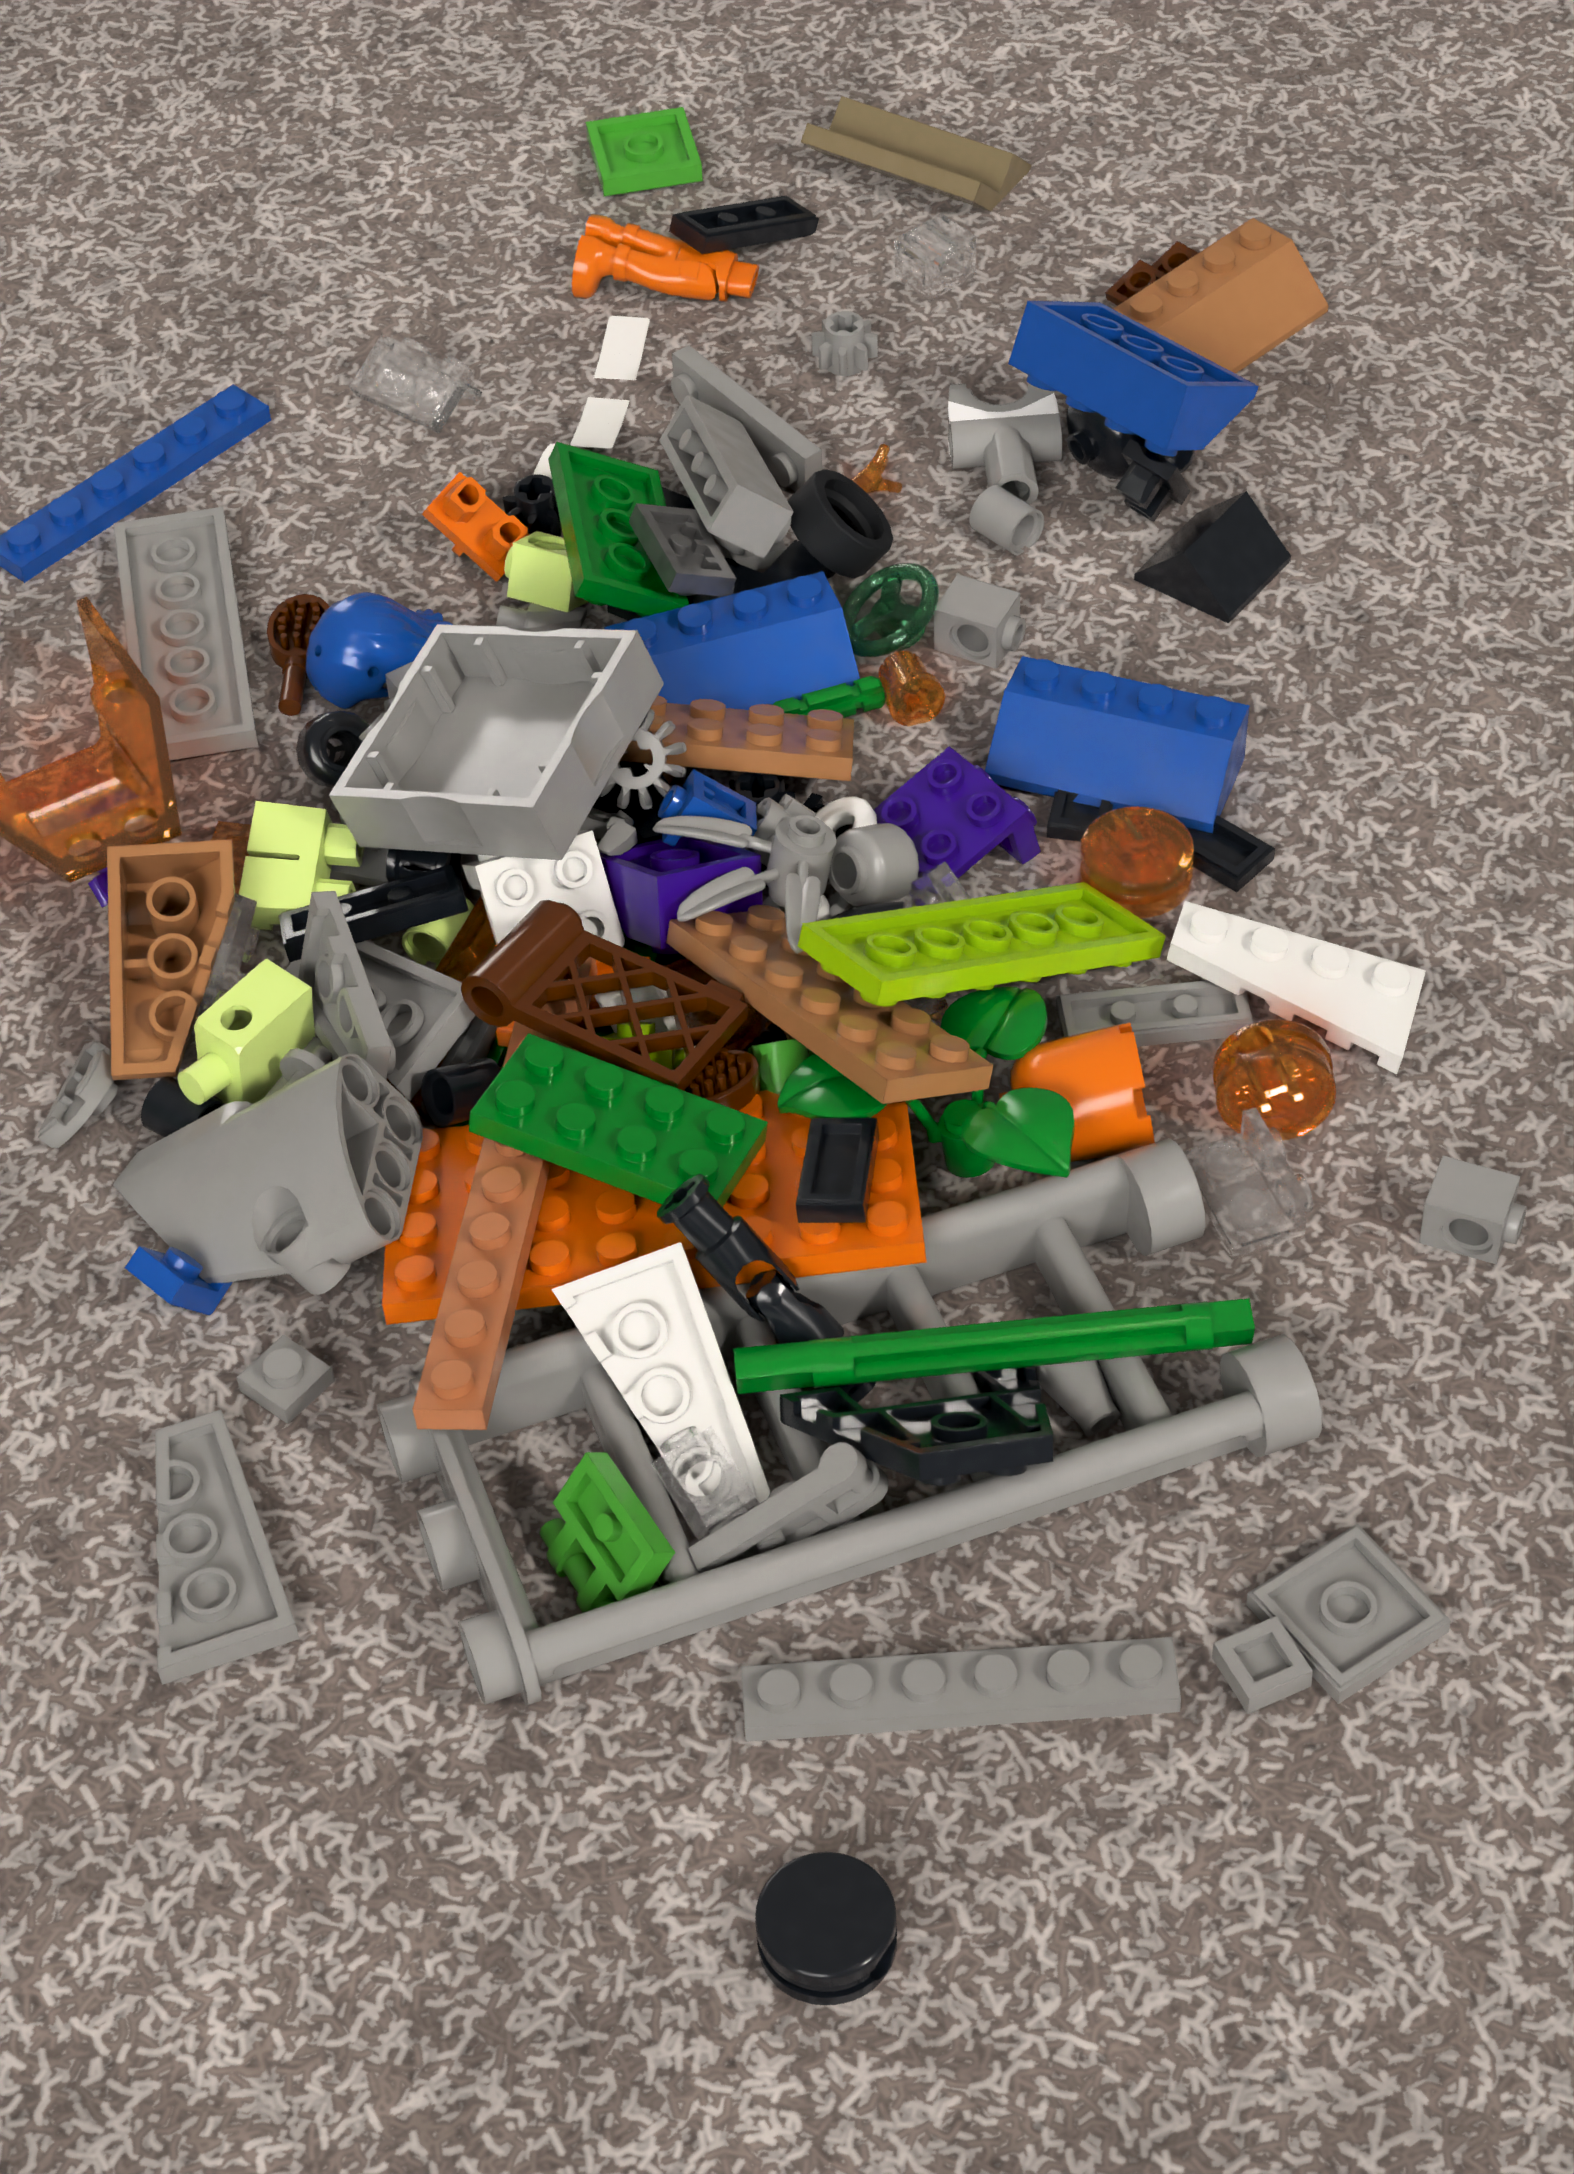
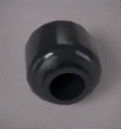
M341 710L319 714L307 722L298 736L296 746L298 763L306 776L318 785L334 788L363 741L359 736L369 727L368 722L355 713ZM328 740H335L339 746L334 747ZM341 751L340 757L334 761L336 752Z

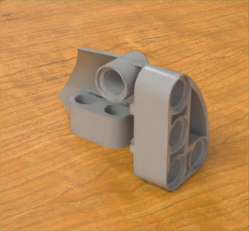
M348 1053L254 1104L247 1101H234L225 1104L138 1151L113 1185L170 1247L186 1253L201 1264L203 1270L199 1276L206 1283H229L289 1274L310 1294L320 1295L332 1289L344 1277L352 1262L400 1238L421 1148L423 1128L421 1120L411 1103L363 1058L357 1054Z

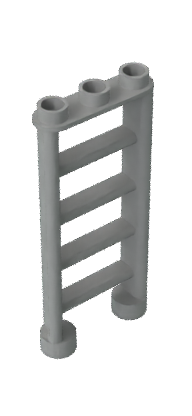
M1168 1138L1071 1169L1067 1178L1049 1176L921 1217L927 1263L798 1277L796 1281L800 1289L798 1293L825 1307L840 1325L888 1310L898 1331L947 1327L932 1298L933 1295L1036 1262L1063 1315L1114 1311L1115 1309L1081 1248L1127 1233L1136 1250L1146 1256L1203 1237L1206 1227L1205 1210L1198 1182L1185 1153L1177 1142ZM750 1283L737 1284V1289L746 1298ZM721 1286L699 1289L725 1362L734 1360L733 1348L777 1344L775 1335L768 1323V1318L763 1317L765 1321L762 1323L750 1317ZM577 1327L506 1349L487 1430L417 1429L412 1409L421 1376L409 1380L410 1394L377 1404L383 1435L400 1482L404 1483L436 1472L446 1498L444 1502L416 1511L426 1552L441 1591L477 1580L489 1612L458 1622L466 1658L484 1705L519 1693L525 1704L530 1705L542 1700L540 1685L1246 1447L1256 1457H1262L1319 1438L1322 1430V1411L1311 1372L1300 1350L1284 1334L1222 1354L1220 1360V1380L1224 1399L1176 1415H1172L1140 1356L1097 1360L1112 1401L1120 1412L1119 1419L1126 1430L1125 1432L1053 1455V1462L1027 1465V1471L1019 1475L999 1476L990 1474L987 1471L972 1473L970 1476L973 1483L862 1520L858 1515L835 1529L699 1573L688 1549L690 1547L634 1414ZM971 1373L922 1377L933 1400L980 1394ZM800 1388L754 1392L794 1481L817 1469L822 1454L828 1448L825 1441L789 1427L780 1421V1394L801 1392ZM586 1408L604 1452H607L676 1553L658 1577L661 1587L539 1627L468 1445Z

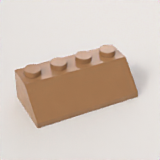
M1252 218L1122 302L1113 310L1236 374L1328 312V303L1293 240Z

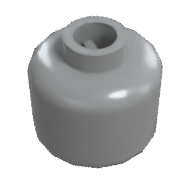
M878 823L849 829L837 837L828 877L831 885L845 901L853 906L898 901L911 892L916 884L919 872L918 853L913 841L903 829L891 823Z

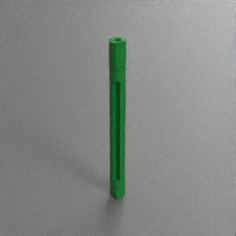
M1250 1298L812 1339L804 1342L733 1348L737 1394L1210 1350L1216 1347L1252 1344L1255 1326Z

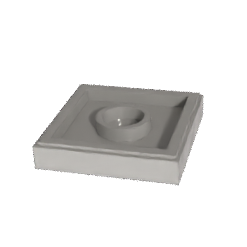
M1358 1524L1248 1592L1246 1605L1261 1622L1274 1616L1279 1618L1313 1670L1312 1677L1337 1704L1448 1633L1451 1622L1441 1609Z

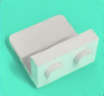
M579 830L562 860L477 855L478 860L462 865L469 888L477 889L481 892L496 946L538 902L543 900H551L569 905L580 916L584 930L616 945L624 946V935L593 830Z

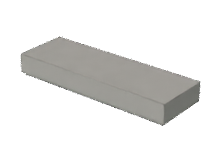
M1208 980L1056 995V1010L1062 1038L1131 1022L1137 1047L1252 1035L1253 1020L1246 991L1236 995Z

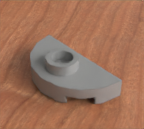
M92 1041L83 1046L39 1130L38 1138L49 1147L59 1148L83 1126L92 1114L97 1116L102 1113L114 1099L118 1086L113 1083L114 1080L111 1076V1049L99 1041Z

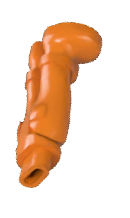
M592 214L586 222L585 235H581L578 242L572 273V294L577 298H590L597 291L602 278L613 275L614 280L631 281L654 291L683 298L711 301L715 298L716 293H719V301L727 302L729 295L750 299L757 283L759 265L738 261V254L729 250L701 254L682 240L659 235L631 223L623 227L609 217Z

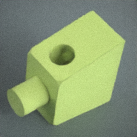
M269 959L259 963L198 1017L194 1025L197 1061L181 1071L177 1077L178 1084L184 1095L197 1105L203 1104L213 1096H216L226 1104L234 1101H247L254 1104L262 1100L282 1076L280 1061L290 1049H304L315 1037L312 987Z

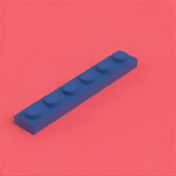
M234 384L219 392L213 398L179 418L176 422L1 534L0 567L22 582H27L112 526L113 523L118 522L270 422L269 406Z

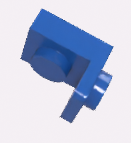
M694 769L682 787L674 784L669 789L658 811V817L662 819L674 816L714 817L750 826L752 829L751 836H754L757 831L756 803ZM662 833V842L672 847L681 838L678 835Z
M139 1246L125 1266V1269L169 1304L206 1315H211L233 1283H206L199 1276L203 1270L201 1264L174 1247H169L166 1253Z

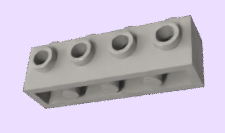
M686 395L659 441L709 533L715 535V540L735 554L743 555L746 550L765 559L772 546L780 543L786 536L790 528L791 516L794 512L742 422Z

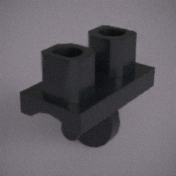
M1130 438L1121 452L1129 468L1115 488L1118 493L1125 497L1124 502L1126 506L1154 522L1169 498L1182 505L1190 493V489L1181 473L1192 464L1195 450H1179L1176 456L1171 457L1157 454L1146 448L1145 455L1140 444Z

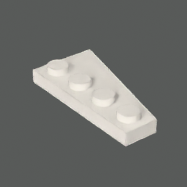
M1187 901L1184 902L1167 956V961L1236 995L1249 991L1263 998L1270 1006V1012L1290 1022L1297 1015L1326 1029L1325 1039L1348 1051L1353 1044H1356L1378 1055L1377 1065L1395 1074L1398 1073L1403 1059L1426 972L1423 969Z
M681 1242L551 1289L710 1528L724 1520L739 1517L768 1499L771 1489Z

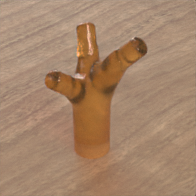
M881 444L870 463L851 479L868 494L879 491L900 493L902 490L900 482L883 479L881 476L889 461L887 455L890 447L886 444Z

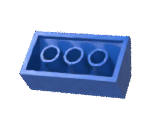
M1027 301L1008 362L1009 365L1028 374L1026 381L1029 384L1043 390L1058 391L1066 395L1065 403L1085 412H1097L1106 417L1104 424L1107 427L1125 434H1137L1146 439L1144 446L1157 454L1171 457L1176 456L1179 450H1203L1256 396L1259 387L1100 302Z
M823 571L604 627V629L638 630L664 683L658 695L664 697L667 703L690 705L692 701L697 699H712L724 703L726 708L749 710L753 705H773L776 701L791 697L801 700L802 694L843 683L853 686V681L860 679L842 607Z
M1022 656L1004 690L985 771L997 785L1054 797L1055 791L1059 789L1078 794L1073 802L1100 808L1101 800H1106L1113 804V811L1147 819H1151L1160 812L1169 815V824L1213 833L1214 821L1217 816L1221 815L1245 759L1250 705L1227 701L1221 697L1204 696L1176 690L1161 684H1149L1112 676L1106 672H1094L1057 664L1046 659Z

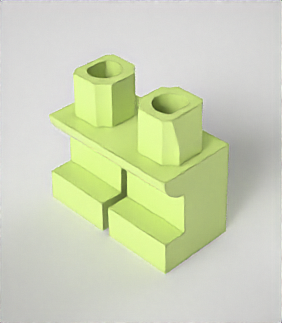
M263 801L255 802L247 845L249 856H245L236 905L248 929L272 930L274 924L280 925L278 915L310 905L311 892L336 891L337 897L356 892L352 881L330 879L332 865L360 867L363 861L365 847H359L347 825L332 823L327 809Z

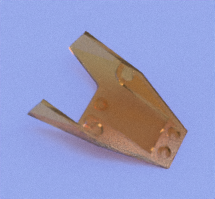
M88 597L79 599L76 602L91 660L94 685L91 688L90 696L93 708L98 714L100 738L94 745L7 782L0 773V836L69 883L106 868L107 847L161 844L182 835L160 698Z

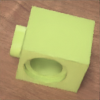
M536 531L513 542V546L507 553L504 565L505 576L509 578L507 597L564 612H570L587 603L585 599L576 597L574 594L563 537Z

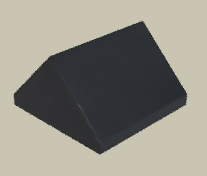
M1246 491L1195 514L1134 574V580L1229 624L1290 563L1291 555Z

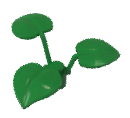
M995 987L990 990L971 992L958 998L945 1011L941 1021V1028L950 1035L966 1040L970 1045V1049L984 1059L989 1054L1003 1060H1016L1024 1057L1027 1052L1040 1043L1047 1027V1011L1042 996L1032 989ZM815 1053L800 1063L790 1074L778 1098L779 1114L796 1113L810 1119L871 1118L887 1105L880 1103ZM1019 1088L1007 1092L995 1104L992 1101L984 1102V1090L972 1091L971 1100L962 1099L950 1103L944 1109L939 1122H935L919 1099L905 1101L925 1127L928 1141L930 1143H942L946 1167L956 1176L965 1178L980 1176L988 1172L995 1163L1014 1169L1067 1178L1070 1174L1071 1147L1075 1130L1074 1114L1070 1103L1056 1092L1040 1088Z

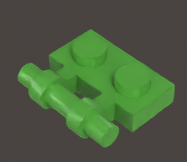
M586 1452L553 1501L554 1506L564 1521L561 1518L552 1519L545 1523L540 1530V1536L548 1547L546 1553L547 1560L559 1577L567 1576L578 1593L576 1604L582 1613L650 1591L676 1553L607 1452Z

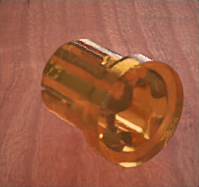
M898 651L889 655L883 661L885 665L881 664L878 677L887 694L886 705L892 718L904 726L926 723L934 719L942 710L945 702V692L939 680L927 672L920 657L915 653Z

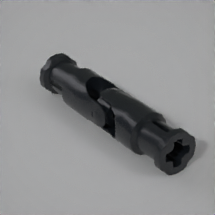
M698 1174L688 1179L666 1198L657 1211V1217L663 1224L673 1223L697 1249L695 1254L697 1261L750 1317L762 1323L765 1321L763 1317L768 1318V1323L775 1335L777 1344L843 1337L844 1328L825 1307L798 1293L800 1289L795 1276L741 1216L732 1217L709 1193L710 1182L703 1174ZM754 1260H762L772 1264L777 1270L773 1269L755 1275L751 1280L745 1298L737 1289L735 1283L736 1276L742 1267ZM876 1382L824 1388L840 1387L858 1403L874 1388Z

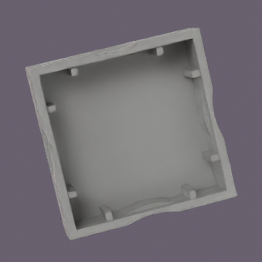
M437 624L401 680L389 709L367 734L329 796L359 847L562 860L664 683L638 630L563 628L533 632L517 630L507 626Z

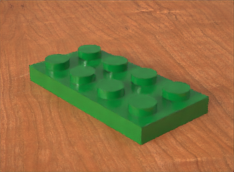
M556 442L548 461L575 596L583 598L594 605H609L636 612L642 617L689 605L687 596L667 590L628 522L636 503L666 506L658 470Z
M530 1033L527 1034L472 1108L469 1118V1132L659 1204H663L666 1198L685 1181L698 1174H703L710 1182L709 1193L722 1207L763 1146L768 1126L767 1121Z

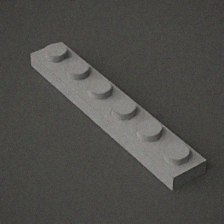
M1172 1637L741 1666L746 1742L1180 1712L1181 1694Z

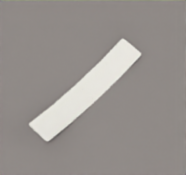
M609 317L594 378L636 380L650 322L648 318ZM588 397L581 420L570 445L604 449L613 448L630 400Z

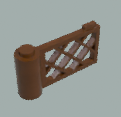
M551 900L538 902L462 981L461 993L469 1009L479 1019L489 1025L506 1027L513 1021H516L586 1055L683 1091L748 1018V1004L744 1003L743 993L712 979L704 985L584 930L580 916L572 907ZM589 957H592L611 966L614 973L579 978L578 969ZM653 985L666 991L668 998L634 1003L630 989ZM620 991L623 1005L588 1009L585 996ZM575 998L578 1012L553 1015L541 1008L549 1001ZM708 1010L721 1016L716 1024L688 1028L684 1014ZM674 1016L678 1030L643 1035L639 1021ZM629 1022L633 1037L607 1040L596 1035L594 1028ZM683 1048L686 1058L675 1070H671L650 1060L649 1053Z

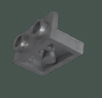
M636 503L628 522L669 592L690 596L694 604L733 594L736 577L696 510Z

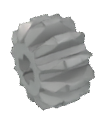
M649 709L640 728H638L631 740L637 741L640 750H651L653 755L652 765L644 764V767L648 769L647 773L635 776L631 767L622 768L620 763H618L599 795L601 797L607 795L616 784L622 786L617 798V807L626 809L629 805L632 789H638L639 802L644 810L652 808L653 801L648 786L653 784L659 793L665 797L671 786L660 778L665 772L680 778L684 777L686 773V768L667 763V755H678L686 752V744L684 742H677L666 747L664 746L662 740L669 736L676 728L675 724L670 720L662 724L655 734L649 731L655 718V711Z

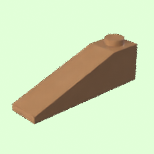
M232 839L107 847L111 1076L113 1080L177 1077L235 902Z

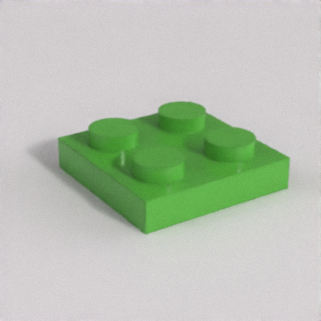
M683 107L586 122L587 140L604 196L703 181L702 163Z

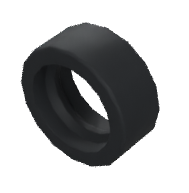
M827 469L815 472L788 500L794 512L791 516L790 526L797 539L815 559L840 576L855 579L864 575L891 549L893 542L891 527L880 507L860 486L839 472Z

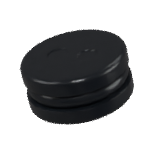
M836 1852L807 1854L793 1859L780 1867L768 1879L761 1890L755 1911L759 1958L770 1980L787 1995L814 2005L844 2004L861 1998L872 1991L888 1974L897 1950L895 1901L883 1877L864 1861Z

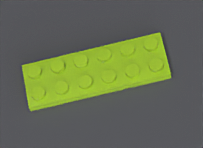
M1080 882L802 923L797 946L817 960L825 972L840 977L859 991L860 997L866 1002L877 1006L890 1007L903 1000L921 997L942 998L951 992L969 989L990 990L999 984L1017 981L1038 982L1042 977L1065 973L1081 975L1085 974L1089 969L1107 966L1128 967L1133 962L1160 958L1166 935L1088 883Z

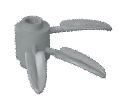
M798 815L787 818L777 825L773 842L751 836L752 829L746 824L714 817L674 816L663 818L655 824L653 831L656 833L691 837L738 848L748 847L770 853L766 871L754 875L750 868L741 867L715 878L691 893L679 905L677 911L679 922L692 920L736 900L762 891L767 884L771 899L778 905L785 907L786 931L791 949L796 954L803 952L797 946L802 923L817 921L820 897L826 889L837 842L834 832L822 820L811 815Z

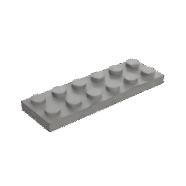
M216 507L113 523L138 745L142 764L147 765L258 747L224 508Z

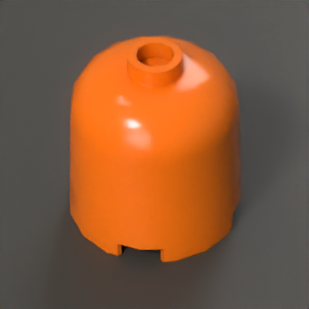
M1131 1022L1041 1042L1027 1052L1024 1057L1014 1061L1010 1070L1011 1091L1019 1088L1047 1089L1060 1094L1070 1103L1075 1122L1071 1162L1114 1156L1155 1143L1151 1116H1147L1142 1093L1145 1083ZM1007 1092L999 1093V1098Z

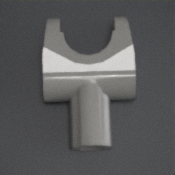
M965 383L951 384L948 400V445L952 469L985 466L988 487L998 485L1029 505L1035 502L1039 490L1034 463L1061 461L1062 459L1061 422L1054 392L1028 384V390L1022 398L1015 402L1001 405L981 401L974 396L971 388L967 389Z

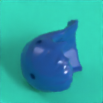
M363 592L351 595L335 602L326 609L311 632L306 654V673L314 689L324 699L343 709H350L353 705L366 699L388 697V690L383 688L386 682L385 674L413 662L437 624H452L449 621H443V615L439 612L433 613L432 609L425 611L418 609L415 612L380 594Z

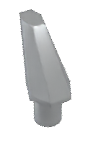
M530 603L528 610L500 605L496 626H507L517 630L533 632L563 628L578 629L582 626L587 615V608L577 607L570 612H564L535 603Z

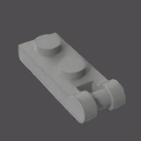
M846 1442L835 1443L824 1451L817 1469L797 1481L780 1485L770 1493L767 1500L739 1517L720 1522L711 1530L707 1537L689 1547L688 1549L699 1573H703L835 1529L880 1502L888 1490V1477L880 1467L866 1460L863 1454Z

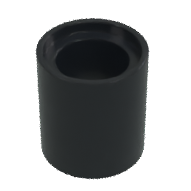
M484 1057L427 1071L422 1079L421 1097L429 1118L438 1126H448L469 1121L470 1111L501 1071L500 1066L493 1059Z
M168 1076L156 1082L148 1092L141 1110V1121L145 1128L166 1137L225 1104L214 1097L201 1105L194 1104L184 1095L178 1080Z

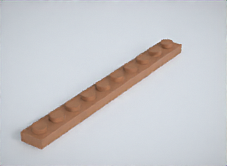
M589 957L578 969L579 978L597 975L596 959ZM592 995L585 996L588 1009ZM575 998L549 1001L541 1008L553 1015L578 1012ZM515 1021L503 1067L528 1033L567 1048H573ZM485 1137L412 1409L417 1429L487 1430L551 1167V1162Z

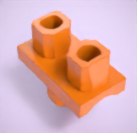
M459 472L424 510L422 515L455 544L451 550L460 557L465 553L492 579L498 582L505 574L504 565L509 549L513 546V542L529 535L528 528L514 515L508 516L486 496V490L477 481Z

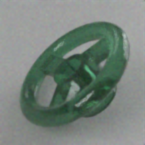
M898 563L873 573L853 590L845 601L842 610L854 655L866 658L880 657L895 651L908 649L921 639L927 624L936 610L939 598L938 583L931 571L915 563ZM903 580H912L921 586L922 597L918 607L908 604L900 595ZM882 588L881 597L874 604L871 612L855 623L857 615L865 602ZM874 631L881 637L877 640H863Z

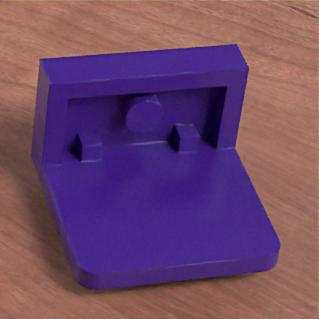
M950 746L873 809L877 816V824H894L903 829L911 838L918 853V875L936 889L949 887L997 845L1001 846L1022 865L1041 852L1034 830L1037 820L1030 808L1019 798L1010 796L994 783L986 771L978 765L973 766Z

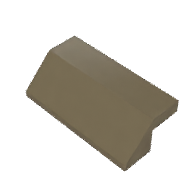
M841 96L830 129L807 123L801 139V143L819 153L988 211H992L1030 171L1032 166L1013 153Z

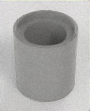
M993 485L985 489L974 502L970 512L969 523L971 528L1010 553L1019 556L1024 552L1021 549L1022 547L1030 548L1038 541L1044 527V515L1041 511L1002 487Z

